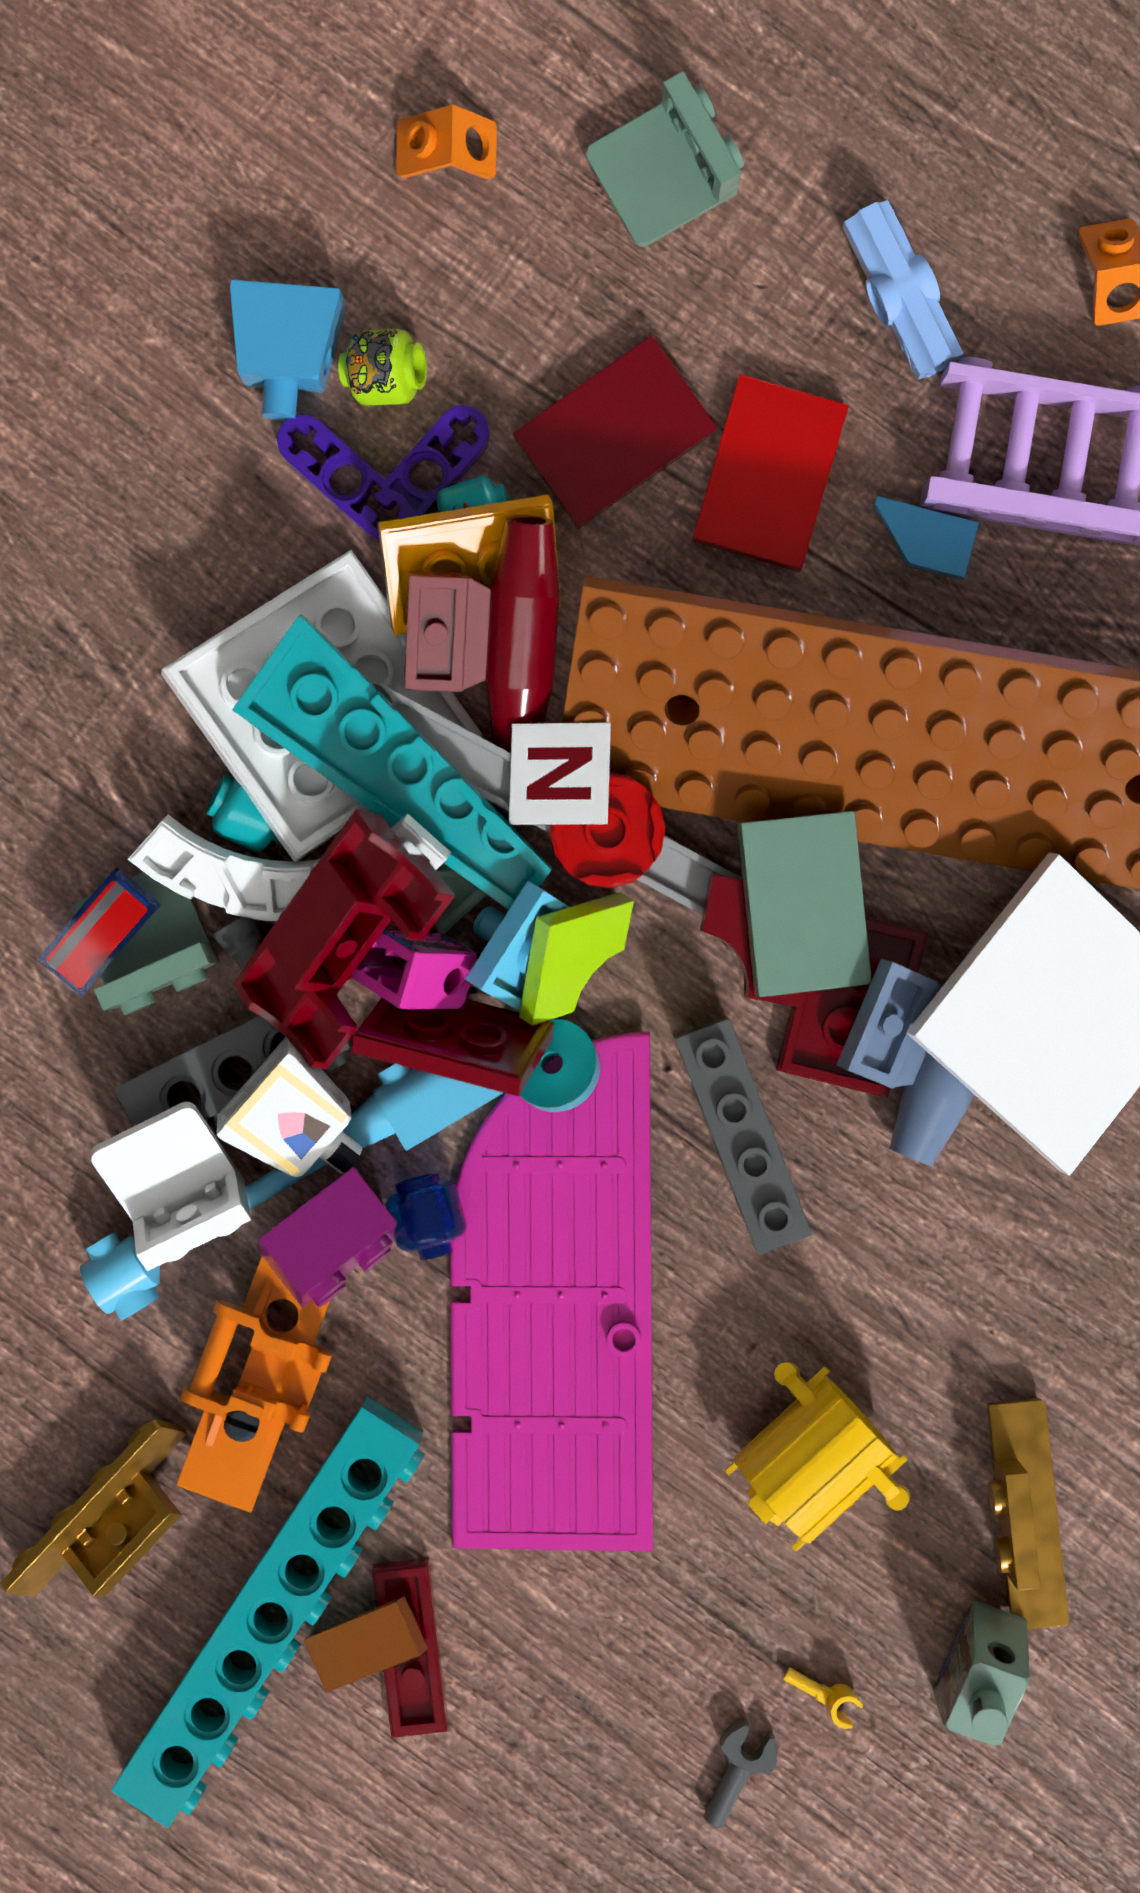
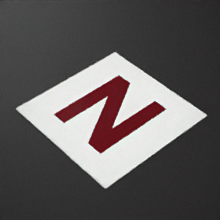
M611 723L512 724L509 824H608Z

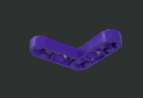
M465 405L452 407L441 416L386 479L378 474L323 423L309 415L300 414L296 415V419L289 418L278 431L277 444L283 458L296 472L371 539L380 544L379 530L376 529L380 521L376 513L366 504L361 514L353 510L368 499L373 487L377 485L381 489L373 497L384 509L390 511L395 506L401 508L397 515L399 519L430 514L437 506L436 500L439 491L457 484L484 454L489 445L490 433L487 421L479 410ZM457 422L465 427L470 422L475 423L473 431L477 441L473 445L466 441L458 444L451 454L452 458L459 463L454 468H451L443 454L431 447L436 442H439L445 451L455 438L451 428L453 424ZM311 431L316 432L313 441L318 450L327 458L332 448H336L339 451L325 461L318 476H315L312 471L319 468L320 465L307 451L302 450L297 455L292 454L296 446L291 438L296 432L304 436L308 435ZM431 461L441 468L443 473L442 480L435 489L420 491L412 485L410 474L414 466L419 462ZM342 466H353L362 474V485L359 490L348 496L335 493L330 484L334 471Z

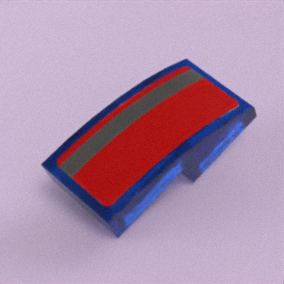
M117 867L90 896L37 960L82 997L117 955L130 943L161 904Z

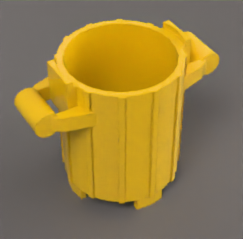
M786 1362L776 1367L774 1376L776 1381L781 1385L787 1386L797 1399L733 1457L734 1461L725 1469L727 1475H730L739 1468L752 1486L747 1490L751 1497L747 1504L764 1524L771 1520L775 1525L779 1526L784 1522L800 1538L791 1546L794 1551H798L806 1543L810 1544L873 1485L885 1496L886 1503L891 1509H904L909 1503L910 1492L905 1486L897 1484L891 1475L909 1458L905 1453L900 1457L864 1413L826 1376L830 1372L827 1367H823L813 1378L806 1382L800 1376L799 1368L794 1363Z

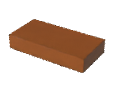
M405 1596L311 1633L304 1639V1643L326 1693L418 1657L428 1649Z

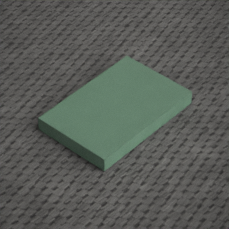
M855 811L738 823L755 996L765 997L870 984L871 971Z

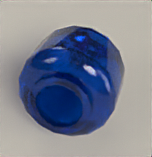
M438 1172L395 1183L396 1193L387 1198L385 1208L397 1222L393 1235L396 1246L406 1252L418 1251L421 1261L453 1252L451 1241L461 1237L467 1229L456 1185L451 1181L440 1180Z

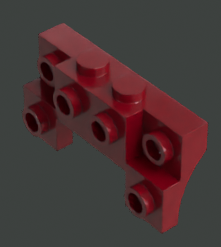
M355 809L236 978L233 986L247 1008L278 1029L297 1048L311 1068L328 1069L358 1028L337 997V994L392 920L406 938L422 941L455 895L427 857L410 854L382 815Z

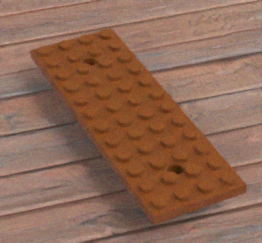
M585 576L562 723H611L609 773L628 775L645 786L661 808L743 822L855 811L857 840L859 842L1035 871L1050 852L1059 854L1087 881L1140 889V670Z

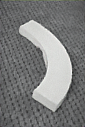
M408 813L391 828L410 854L427 857L435 870L448 859L451 853ZM169 814L128 858L130 862L151 878L186 898L192 899L196 897L207 903L225 908L226 913L262 921H277L281 913L286 909L309 876L311 870L320 860L274 861L236 853L203 839L185 828Z

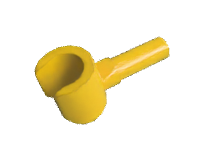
M788 1667L783 1680L823 1703L834 1724L844 1729L853 1727L850 1719L842 1712L837 1711L840 1704L848 1701L863 1708L861 1701L850 1686L841 1683L829 1688L791 1667Z

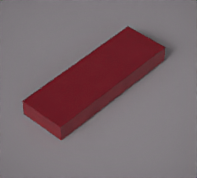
M422 1558L373 1564L372 1576L376 1607L405 1596L428 1648L418 1657L383 1670L391 1738L447 1732L448 1716L430 1559Z

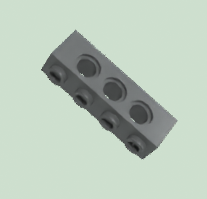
M258 1016L114 1087V1090L132 1127L178 1105L175 1100L176 1087L181 1081L191 1082L199 1089L201 1094V1102L197 1109L205 1120L211 1118L214 1126L217 1127L218 1114L242 1088L233 1085L227 1079L225 1067L228 1060L232 1056L245 1058L252 1067L253 1075L276 1049V1040L281 1032L264 1018ZM352 1036L328 1069H322L324 1073L348 1062L343 1052L352 1048Z
M724 1016L674 1035V1041L757 1254L761 1255L811 1236V1229L730 1018Z

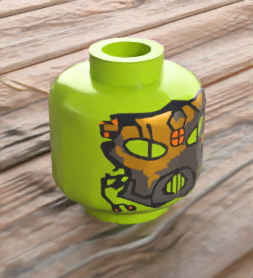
M365 330L357 332L350 339L347 351L340 354L338 373L341 384L344 387L350 388L352 396L361 405H403L409 403L414 398L417 389L424 387L427 376V362L422 345L417 342L414 343L410 334L405 330Z

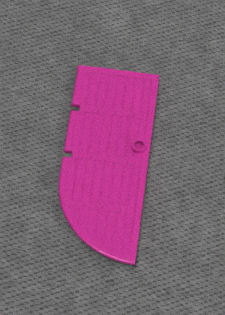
M650 1031L615 1034L592 1040L598 1050L601 1061L599 1080L591 1095L573 1109L563 1112H546L531 1106L521 1096L517 1097L505 1093L480 1125L461 1164L452 1203H456L459 1206L456 1209L455 1205L452 1204L450 1216V1286H470L471 1301L450 1302L451 1415L471 1416V1431H451L452 1548L653 1551ZM554 1056L548 1059L544 1065L545 1072L548 1074L557 1073L563 1064L562 1057Z

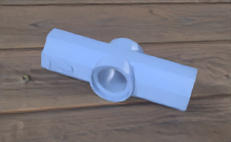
M889 201L875 202L859 210L854 216L844 221L842 228L867 277L866 290L871 305L882 324L886 327L891 326L916 379L919 380L935 375L945 370L950 362H956L962 358L964 353L938 302L940 301V291L934 273L921 254L915 256L903 227L900 225Z

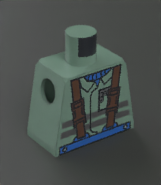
M972 1600L933 1688L943 1726L948 1730L991 1746H999L1002 1743L1027 1689L1030 1678L1028 1631L1025 1618ZM997 1646L993 1648L994 1657L989 1653L988 1647Z

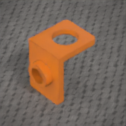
M453 104L398 121L396 174L398 176L408 178L450 166L484 179L496 176L497 125L495 121ZM470 127L477 131L482 141L483 152L479 161L470 155L466 146V133Z
M1128 218L1080 227L1078 238L1095 273L1092 319L1095 325L1101 326L1140 319V230L1135 220ZM1124 283H1133L1138 286L1136 298L1128 305L1116 308L1107 304V297L1116 286Z

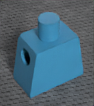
M231 280L230 293L238 374L246 386L264 388L262 417L277 421H286L289 418L296 419L298 391L319 393L324 392L345 316L346 303L339 288Z

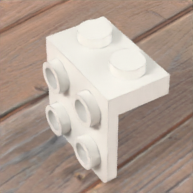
M180 1103L97 1144L91 1151L92 1164L133 1221L136 1256L147 1271L165 1262L176 1261L189 1250L218 1236L229 1235L238 1229L240 1225L251 1220L245 1180L193 1103Z

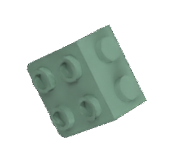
M684 71L663 82L660 105L590 144L586 151V159L632 241L639 247H646L737 195L741 176L740 168L744 166L741 153L729 135L721 137L711 120L715 117V111L709 96L701 85L693 88Z
M145 872L119 883L147 907V912L97 969L104 985L94 989L103 1011L120 1007L124 1016L155 1003L156 1001L152 993L173 984L176 992H179L208 979L205 969L220 963L192 899L174 892L151 878ZM103 890L74 904L72 913L76 922Z

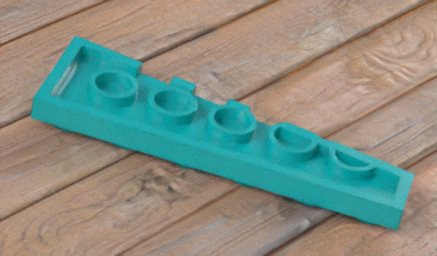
M300 614L232 711L372 812L382 815L390 825L394 826L408 813L451 852L444 864L508 910L527 881L539 887L550 873L552 866L309 619Z

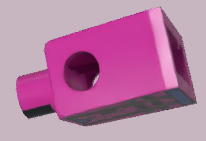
M390 921L350 977L399 1009H460L465 1004L469 987H476L465 979L480 955L433 928L430 929L422 941L406 938L393 921ZM393 956L401 957L407 962L404 964L395 963Z

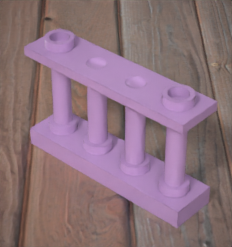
M963 357L959 359L958 363L950 362L941 375L939 387L959 390L947 466L946 470L939 472V477L930 476L923 485L919 507L950 515L1140 546V502H1138L1140 491V386H1130L1127 388V391L992 369L993 363L991 361L976 357ZM982 394L1015 399L1002 480L996 481L995 486L973 483L974 476L968 474ZM1038 403L1072 409L1059 488L1053 490L1051 496L1029 492L1030 485L1025 483ZM1095 413L1128 418L1115 499L1109 500L1108 505L1086 502V494L1081 492Z

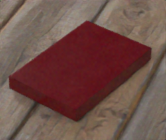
M651 335L513 432V438L576 528L580 529L716 433L717 426L653 335Z
M865 917L871 981L881 958L919 973L928 933ZM870 984L808 991L804 1008L791 1006L776 1070L888 1098L890 1087L837 1066Z
M381 997L353 1035L352 1053L519 1097L553 1039L555 1023L548 1020L531 1026L519 1017V1012L466 999L465 1004L460 1009H399Z

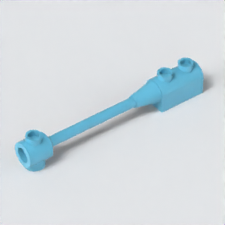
M393 1064L377 1074L383 1084L374 1089V1094L351 1113L352 1118L343 1129V1132L360 1144L362 1149L396 1133L407 1151L503 1093ZM318 1158L305 1174L299 1178L292 1177L275 1168L246 1186L249 1209H253L327 1163ZM113 1232L85 1249L90 1260L80 1266V1273L91 1297L105 1313L110 1314L115 1311L120 1321L160 1298L155 1288L160 1284V1265L149 1271L145 1269L136 1256L134 1236H129L120 1241L116 1233Z

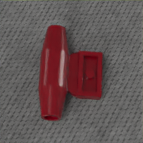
M515 515L505 519L490 587L467 575V573L408 570L404 689L462 692L466 688L486 681L492 741L494 745L507 752H511L512 724H544L554 684L560 588L553 521L551 519L531 515Z

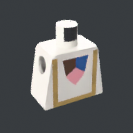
M286 1037L217 1116L216 1136L292 1177L299 1178L303 1176L318 1158H321L340 1174H343L352 1167L362 1151V1146L343 1132V1129L352 1118L350 1101L322 1069L311 1068L302 1054Z

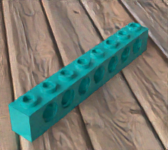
M367 1396L122 1769L111 1792L166 1828L170 1827L179 1811L188 1816L191 1814L208 1784L200 1779L211 1763L221 1768L239 1737L231 1733L242 1715L251 1721L268 1696L270 1690L264 1687L263 1683L273 1668L281 1673L284 1672L301 1644L293 1637L304 1621L313 1626L328 1605L332 1595L324 1591L335 1573L345 1578L357 1561L363 1548L355 1543L365 1527L369 1526L373 1530H377L394 1503L386 1495L398 1478L407 1483L418 1468L425 1453L417 1449L424 1432L371 1397ZM359 1459L373 1460L380 1467L382 1476L373 1482L362 1481L354 1474L352 1464ZM327 1507H339L348 1514L350 1525L342 1529L331 1528L324 1522L321 1511ZM300 1554L308 1555L318 1564L319 1572L311 1576L301 1575L292 1567L291 1558ZM268 1602L277 1603L285 1609L288 1619L280 1623L270 1622L262 1615L260 1605ZM236 1650L248 1652L254 1658L256 1667L249 1670L236 1667L230 1660L229 1653ZM204 1698L215 1699L223 1706L225 1714L218 1717L209 1716L201 1710L198 1701ZM172 1746L186 1748L191 1753L193 1762L186 1764L176 1762L170 1756L168 1748Z

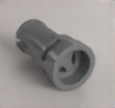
M241 917L213 934L218 944L224 948L228 958L233 956L241 971L262 943V939L266 937L261 931L257 919Z

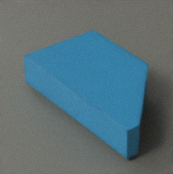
M880 496L875 498L873 509L886 526L896 544L897 551L907 567L960 581L964 579L979 522Z

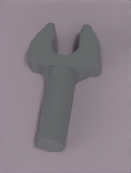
M742 1718L725 1729L720 1738L721 1751L727 1755L729 1765L703 1816L707 1822L719 1828H723L748 1776L755 1773L770 1775L777 1763V1749L773 1731L767 1732L757 1751L748 1753L741 1749V1745L746 1740L749 1732V1724L746 1718Z

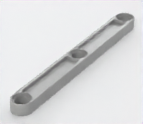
M370 681L487 801L509 812L511 753L383 684ZM532 824L549 833L550 824ZM664 836L662 851L650 869L639 877L637 881L703 915L710 874L743 880V878Z

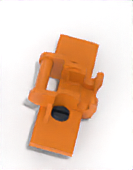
M263 1257L260 1259L243 1307L216 1300L212 1312L217 1316L190 1387H184L180 1396L181 1401L204 1410L176 1486L250 1513L253 1511L285 1423L289 1424V1428L301 1433L305 1431L310 1417L308 1409L322 1372L327 1371L332 1358L330 1350L315 1343L330 1301L319 1308L312 1301L302 1309ZM286 1299L297 1307L299 1314L298 1322L291 1330H277L268 1322L267 1310L274 1300ZM241 1324L254 1330L250 1344L252 1348L239 1383L233 1390L231 1397L213 1391L237 1325Z

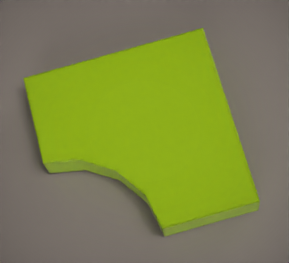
M619 892L536 917L519 1013L520 1018L534 1026L575 1011L580 993L591 975L608 958L625 949L634 900Z

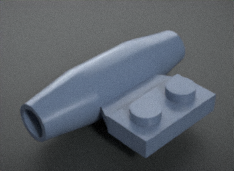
M976 938L975 942L971 946L966 956L970 953V951L977 944L980 938ZM881 958L837 1066L892 1089L903 1086L889 1149L932 1167L968 1110L974 1094L906 1033L941 989L938 986V982Z

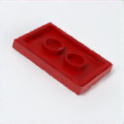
M740 374L692 542L801 572L849 405Z

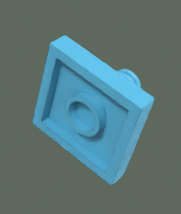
M527 881L507 914L492 906L483 909L474 922L473 931L477 936L488 942L465 980L485 993L520 1011L536 917L569 908V906L530 881Z

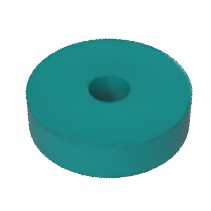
M551 1019L550 1021L555 1023L553 1039L520 1096L528 1104L539 1110L563 1112L583 1103L594 1091L600 1076L601 1061L595 1044L583 1029L567 1020ZM554 1056L562 1057L563 1064L557 1073L548 1074L545 1072L544 1065L548 1059Z

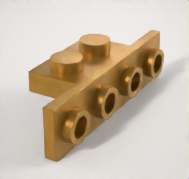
M1041 1398L987 1403L995 1480L988 1482V1492L992 1513L994 1516H999L1001 1537L994 1539V1548L998 1570L1000 1573H1005L1009 1613L1025 1618L1027 1620V1630L1066 1626L1069 1623L1046 1403Z
M158 1419L138 1428L129 1438V1446L112 1464L104 1466L91 1478L89 1489L74 1505L66 1507L54 1517L51 1522V1529L35 1546L26 1549L14 1560L12 1564L13 1570L0 1583L5 1593L35 1597L59 1570L68 1563L92 1596L106 1597L182 1516L150 1473L188 1434L182 1425Z

